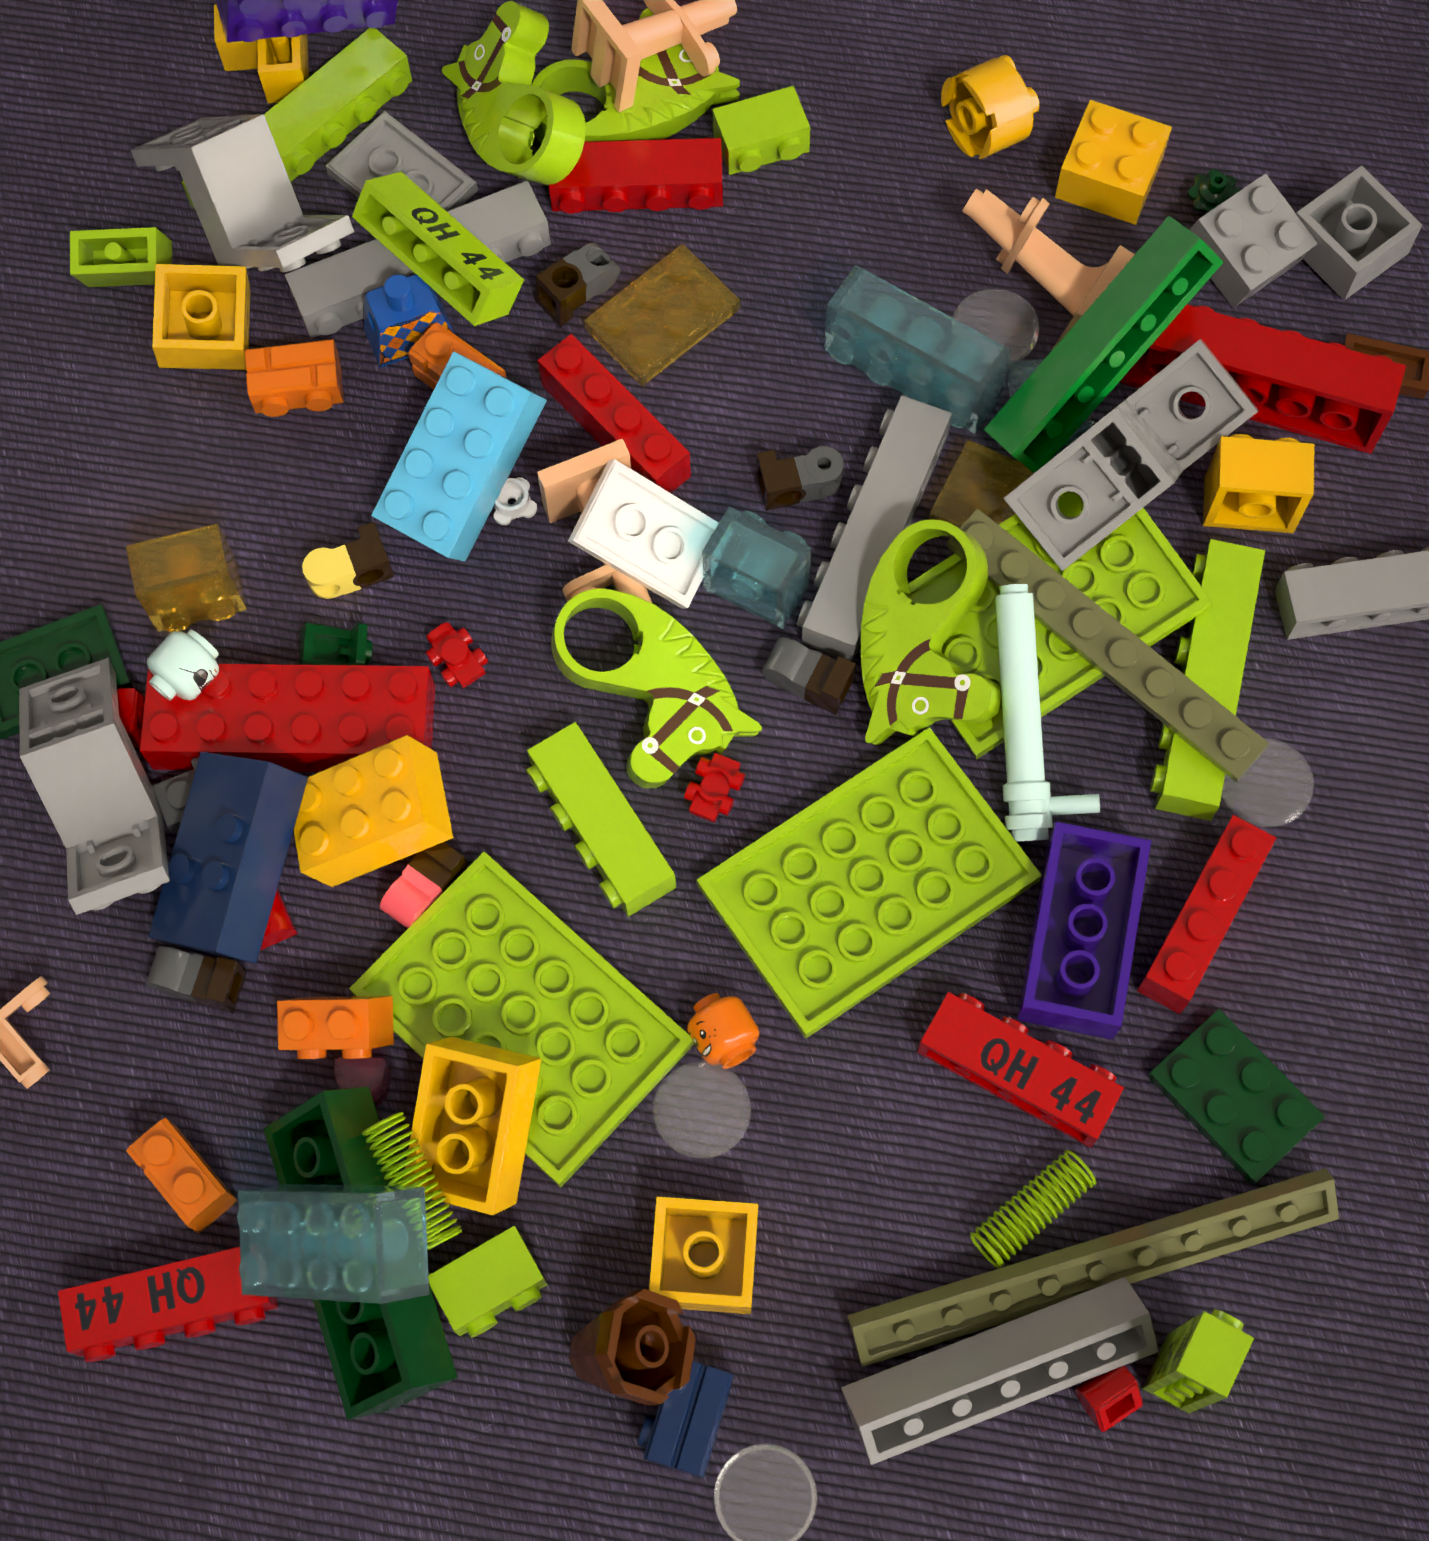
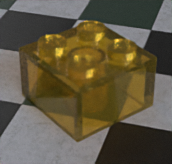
M218 524L126 546L135 595L158 632L164 630L168 632L182 631L192 623L208 619L213 621L226 620L233 617L236 612L247 610L237 562Z

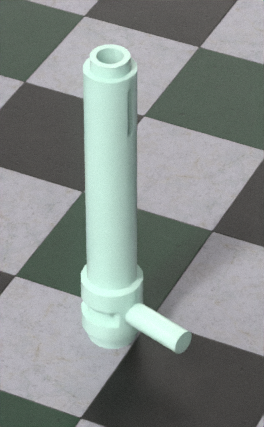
M1027 584L999 586L1000 595L995 596L1007 773V783L1003 785V800L1009 804V816H1005V827L1007 830H1010V834L1016 842L1049 840L1048 828L1053 827V815L1100 813L1099 794L1051 797L1050 782L1045 781L1033 593H1028Z

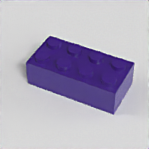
M216 0L227 43L237 41L253 42L258 39L283 36L297 37L301 34L319 32L336 33L346 29L365 27L380 28L385 25L395 24L398 0Z
M1055 821L1047 845L1017 1015L1018 1021L1111 1040L1114 1039L1122 1027L1152 840Z

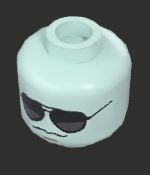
M189 630L187 634L181 631L172 632L147 659L148 668L154 675L149 683L169 701L175 695L184 700H194L217 676L219 666L215 659L219 656V653L205 638L193 630Z

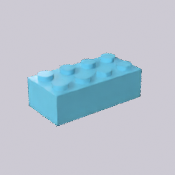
M453 351L371 516L447 558L466 561L547 400Z

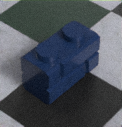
M692 1361L689 1382L682 1388L672 1390L667 1394L670 1397L659 1405L656 1418L647 1415L644 1420L637 1445L646 1448L644 1460L704 1479L734 1380V1374Z

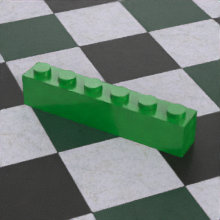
M1168 216L984 430L1031 472H1037L1055 456L1224 262L1200 237Z

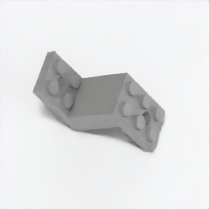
M264 114L200 118L131 150L137 167L154 166L156 171H162L175 166L176 171H180L218 265L246 267V269L258 267L259 271L279 268L281 272H288L303 266L306 263L304 257L314 252L316 254H324L341 246L340 239L354 232L348 215H303Z
M1200 339L1004 497V500L1063 571L1174 484L1183 470L1219 443L1221 436H1228L1259 410L1203 340ZM1193 391L1203 396L1206 407L1202 415L1191 418L1181 412L1179 401L1184 393ZM1072 491L1081 496L1084 508L1080 515L1068 517L1061 513L1058 507V499L1062 493Z
M109 657L20 688V758L66 848L68 901L75 914L78 915L89 910L104 909L114 901L136 893H149L157 889L161 884L169 882L163 814L154 789L119 717L116 672Z

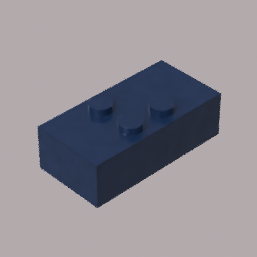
M201 752L168 864L170 881L163 884L148 935L149 938L195 951L254 964L257 963L308 777L267 761Z

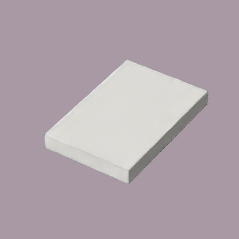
M612 459L608 460L568 542L681 609L689 607L727 527L617 460Z

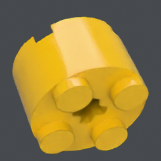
M1003 55L998 58H992L948 78L942 87V107L949 104L952 118L946 120L948 130L957 146L970 157L980 155L979 159H983L1029 137L1033 128V113L1039 110V99L1031 87H1026L1021 76L1016 71L1013 60L1009 56Z

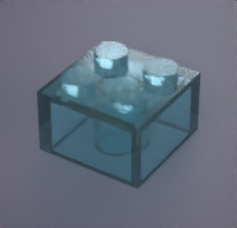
M729 506L702 550L704 589L784 629L809 586L811 547L799 535L790 531H783L782 533L766 525V522L757 514L746 510L740 512Z

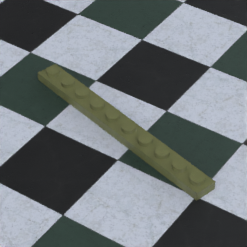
M1323 1168L847 1315L861 1366L864 1367L1018 1319L1123 1277H1126L1131 1284L1339 1219L1335 1181L1329 1171Z

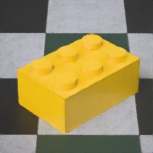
M406 735L308 777L294 827L300 873L330 887H334L452 839L453 833L437 752Z
M447 1037L426 1044L411 1130L413 1134L410 1136V1140L413 1138H417V1140L409 1145L408 1150L417 1145H420V1149L407 1155V1159L421 1152L424 1155L406 1165L405 1169L423 1160H428V1162L403 1178L427 1167H431L429 1172L407 1185L432 1174L435 1177L409 1193L437 1181L439 1182L437 1186L420 1196L423 1197L433 1191L442 1189L440 1194L431 1199L436 1200L445 1196L446 1199L442 1201L444 1203L489 1215H495L517 1203L542 1058L456 1037Z

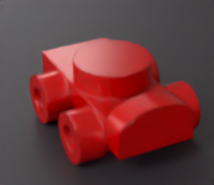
M445 622L427 635V641L432 647L425 651V654L434 667L442 662L447 666L440 674L450 688L459 683L464 689L486 674L483 666L488 663V659L479 647L472 652L470 651L468 645L473 640L464 627L455 631L449 622Z
M717 753L714 754L712 760L701 757L695 774L704 778L700 785L691 781L684 794V799L692 802L689 813L713 823L716 822L719 813L728 816L734 804V798L729 797L730 789L740 791L746 774L739 772L741 763Z

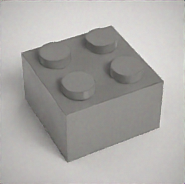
M1362 165L1296 212L1297 216L1318 242V245L1303 259L1344 301L1409 254L1422 227V224Z
M1266 173L1202 216L1190 228V231L1200 237L1224 262L1210 278L1232 308H1235L1297 265L1318 245V242Z

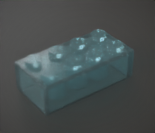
M857 265L853 267L827 304L824 350L828 351L833 359L844 365L851 364L864 371L873 382L882 386L889 385L903 393L905 397L951 412L950 425L956 428H965L974 434L976 433L1002 394L1011 352L1010 349Z
M284 1184L238 1190L239 1210L237 1219L240 1230L241 1257L239 1272L242 1295L377 1304L429 1295L425 1187Z

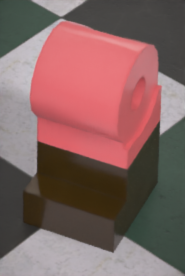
M445 842L418 852L403 870L402 876L389 887L381 900L380 909L408 929L468 868L464 856Z

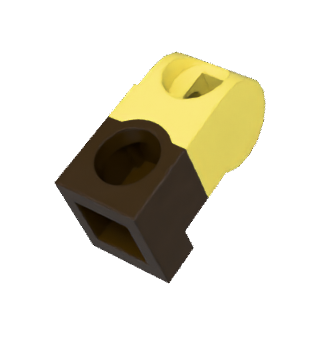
M375 522L357 528L361 539L334 549L323 547L308 553L304 558L302 568L313 594L324 599L335 598L395 577Z

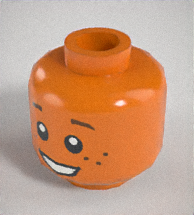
M713 993L694 1005L693 1009L696 1014L690 1019L687 1030L707 1064L721 1065L723 1069H729L742 1063L755 1053L757 1049L754 1044L759 1038V1029L739 997L727 996L721 998L718 993Z

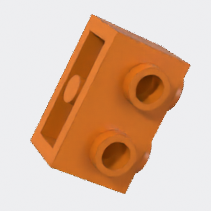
M393 996L301 997L277 1001L278 1050H297V1059L327 1058V1050H342L343 1059L372 1057L373 1048L394 1045Z

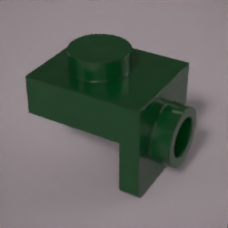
M306 622L300 632L298 665L368 666L372 656V641L367 640L368 625L357 623L349 631Z

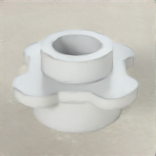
M507 478L494 504L496 510L494 520L498 524L508 525L513 519L519 517L531 518L536 514L537 504L530 499L528 493L530 484L526 479ZM514 498L516 502L509 504L508 500Z

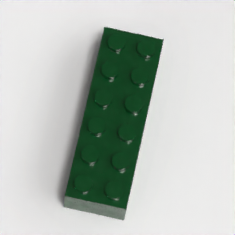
M369 1087L322 1091L263 1128L347 1420L393 1410L458 1378L416 1239L413 1238L414 1233L409 1230L411 1223H406L409 1216H402V1213L407 1208H398L404 1200L395 1201V1198L401 1193L391 1194L396 1186H387L392 1179L385 1180L384 1176L389 1171L380 1172L385 1164L377 1165V1161L381 1157H373L377 1150H369L373 1143H366V1139L370 1135H362L364 1130L379 1122Z

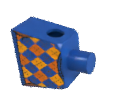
M393 275L386 280L383 287L371 290L364 296V331L379 368L409 358L408 352L411 347L436 322L455 334L439 296L418 275L410 277Z

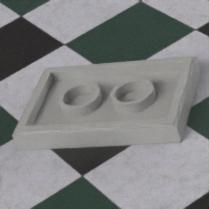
M383 111L325 165L328 175L358 198L366 180L400 171L446 211L462 206L478 191L475 180L386 111Z

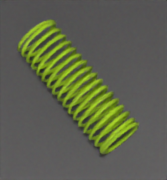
M399 1112L370 1126L362 1132V1135H370L366 1139V1143H373L369 1150H377L373 1155L374 1158L381 1157L377 1161V1165L385 1164L380 1172L389 1171L384 1176V1179H392L388 1183V1187L396 1186L391 1194L401 1193L395 1198V1201L405 1200L398 1208L404 1209L409 1207L402 1213V1216L413 1214L406 1220L407 1224L416 1222L409 1230L415 1231L422 1228L413 1235V1238L426 1235L417 1242L418 1246L429 1243L420 1250L423 1253L461 1233L462 1229L458 1225L439 1233L457 1221L456 1218L433 1227L451 1216L453 1211L446 1212L427 1221L447 1209L450 1205L447 1203L424 1213L444 1201L446 1197L442 1196L420 1206L440 1194L442 1189L414 1200L437 1186L439 1182L436 1181L409 1193L435 1177L432 1174L407 1185L429 1172L431 1167L401 1179L426 1164L428 1160H423L395 1173L424 1155L421 1152L392 1165L420 1149V1145H417L388 1158L414 1143L417 1138H413L384 1151L413 1134V1131L380 1144L394 1134L409 1127L410 1124L408 1123L376 1137L383 1131L406 1119V1116H403L404 1112Z
M1065 1149L1064 1155H1059L1058 1160H1053L1052 1165H1047L1046 1170H1041L1040 1175L1035 1176V1181L1030 1180L1029 1186L1024 1185L1023 1191L1018 1190L1017 1196H1012L1011 1201L1005 1202V1207L1000 1206V1212L994 1211V1217L988 1216V1222L981 1223L982 1228L976 1227V1233L970 1232L971 1240L992 1265L1001 1268L1004 1266L1001 1256L1010 1261L1007 1251L1012 1255H1016L1013 1246L1018 1250H1022V1245L1018 1239L1024 1245H1028V1240L1024 1234L1033 1240L1034 1235L1031 1230L1035 1234H1040L1037 1225L1042 1229H1046L1044 1221L1052 1224L1050 1216L1057 1219L1056 1211L1063 1214L1062 1206L1069 1209L1068 1201L1075 1204L1074 1196L1081 1198L1080 1191L1087 1193L1086 1186L1093 1188V1185H1096L1093 1173L1074 1152ZM1068 1153L1072 1155L1085 1168V1170L1090 1175L1091 1179L1078 1164H1076L1072 1159H1070ZM1061 1158L1066 1160L1069 1167L1062 1162ZM1055 1163L1061 1166L1064 1173L1056 1167ZM1050 1168L1055 1171L1058 1178L1050 1172ZM1044 1173L1049 1176L1052 1183L1044 1177ZM1038 1178L1043 1181L1047 1189L1038 1182ZM1032 1183L1038 1187L1041 1194L1033 1188ZM1026 1189L1032 1192L1035 1199L1027 1193ZM1020 1194L1026 1197L1029 1204L1021 1198ZM1014 1199L1020 1202L1026 1213L1016 1205ZM1008 1204L1014 1207L1020 1218L1010 1210ZM1003 1210L1008 1212L1014 1223L1004 1215ZM997 1215L1002 1217L1008 1228L998 1220ZM991 1220L998 1225L1002 1233L992 1225ZM985 1225L991 1228L999 1242L986 1230ZM979 1230L986 1235L993 1247L980 1235ZM976 1239H978V1240L982 1243V1245L984 1246V1248L987 1250V1252L992 1256V1258H993L995 1261H993V1260L988 1256V1254H987V1253L982 1249V1247L978 1244V1242L976 1241Z

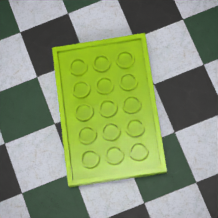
M1067 491L1062 493L1058 499L1059 510L1065 516L1076 517L1082 513L1084 503L1079 494ZM1144 508L1063 571L1017 514L999 524V526L1149 647L1212 606V600ZM953 554L908 584L912 592L910 598L914 603L935 604L948 599L962 585L966 575L967 563L958 555ZM987 580L979 600L943 644L942 653L945 657L959 665L964 674L971 673L990 679L1001 690L995 596L1000 595V590ZM1035 619L1041 717H1043L1105 675ZM1002 701L998 713L986 722L971 723L950 720L976 760L1004 742Z
M929 727L698 878L696 882L700 891L806 1039L1038 883L1042 875Z
M483 852L349 988L354 996H393V1032L423 1060L427 1043L447 1037H456L542 1058L525 1155L560 1188L694 1045L688 1033L486 852Z

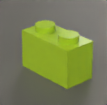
M794 86L712 109L714 138H721L722 158L729 175L738 172H752L762 165L780 160H793L801 154L809 152L810 125Z
M156 227L70 231V275L87 287L155 285L156 264H172V241Z
M515 1226L427 1276L429 1285L454 1332L459 1336L468 1332L471 1338L495 1326L498 1323L495 1316L511 1306L517 1312L538 1301L542 1297L539 1290L548 1285Z

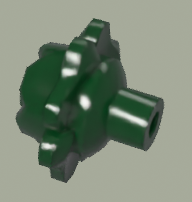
M1212 169L1207 175L1200 173L1195 176L1194 185L1188 190L1187 195L1190 199L1194 200V210L1208 213L1235 195L1240 189L1234 187L1236 184L1234 176L1224 175L1218 170Z

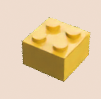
M1090 100L1061 167L1055 198L1136 225L1164 157L1172 127Z
M156 264L152 348L159 368L246 370L245 350L249 349L251 290L246 267Z
M1235 434L1229 437L1221 436L1204 477L1203 526L1294 533L1314 494L1315 444L1300 443L1294 438H1280L1274 441L1254 439L1246 434Z
M657 1197L649 1291L677 1300L681 1309L751 1314L758 1204Z

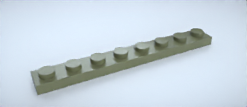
M977 508L960 527V529L975 538L982 547L987 559V580L998 589L999 586L1027 584L1028 593H1033L1034 618L1233 781L1237 783L1268 748L1270 743L980 509ZM951 537L947 541L948 548L967 563L962 545L955 537Z

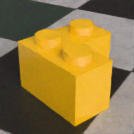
M214 5V40L225 71L258 69L259 78L268 103L280 102L309 78L308 34H301L297 37L283 36L258 39L253 42L237 41L227 43L217 5Z

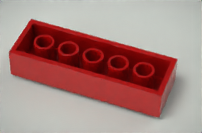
M1187 304L1119 383L1136 388L1142 387L1198 340L1202 339L1259 410L1249 420L1371 454L1394 413L1406 365L1393 362L1386 356H1371L1353 351L1339 343H1325L1310 339L1296 331H1282L1260 325L1257 321L1250 318H1235L1217 313L1207 306ZM1197 392L1184 393L1180 398L1182 401L1206 407L1203 396Z
M218 664L219 672L197 698L194 700H184L175 695L171 701L163 697L150 685L149 681L154 675L148 668L140 753L153 770H193L191 760L199 757L201 752L267 761L294 772H322L406 735L432 749L436 686L429 666Z

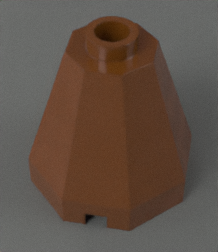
M639 1289L629 1292L603 1311L572 1337L568 1359L577 1377L609 1393L647 1406L659 1405L670 1397L667 1394L672 1390L682 1388L689 1382L696 1342L691 1327H683L678 1317L679 1314H684L678 1301L646 1289Z

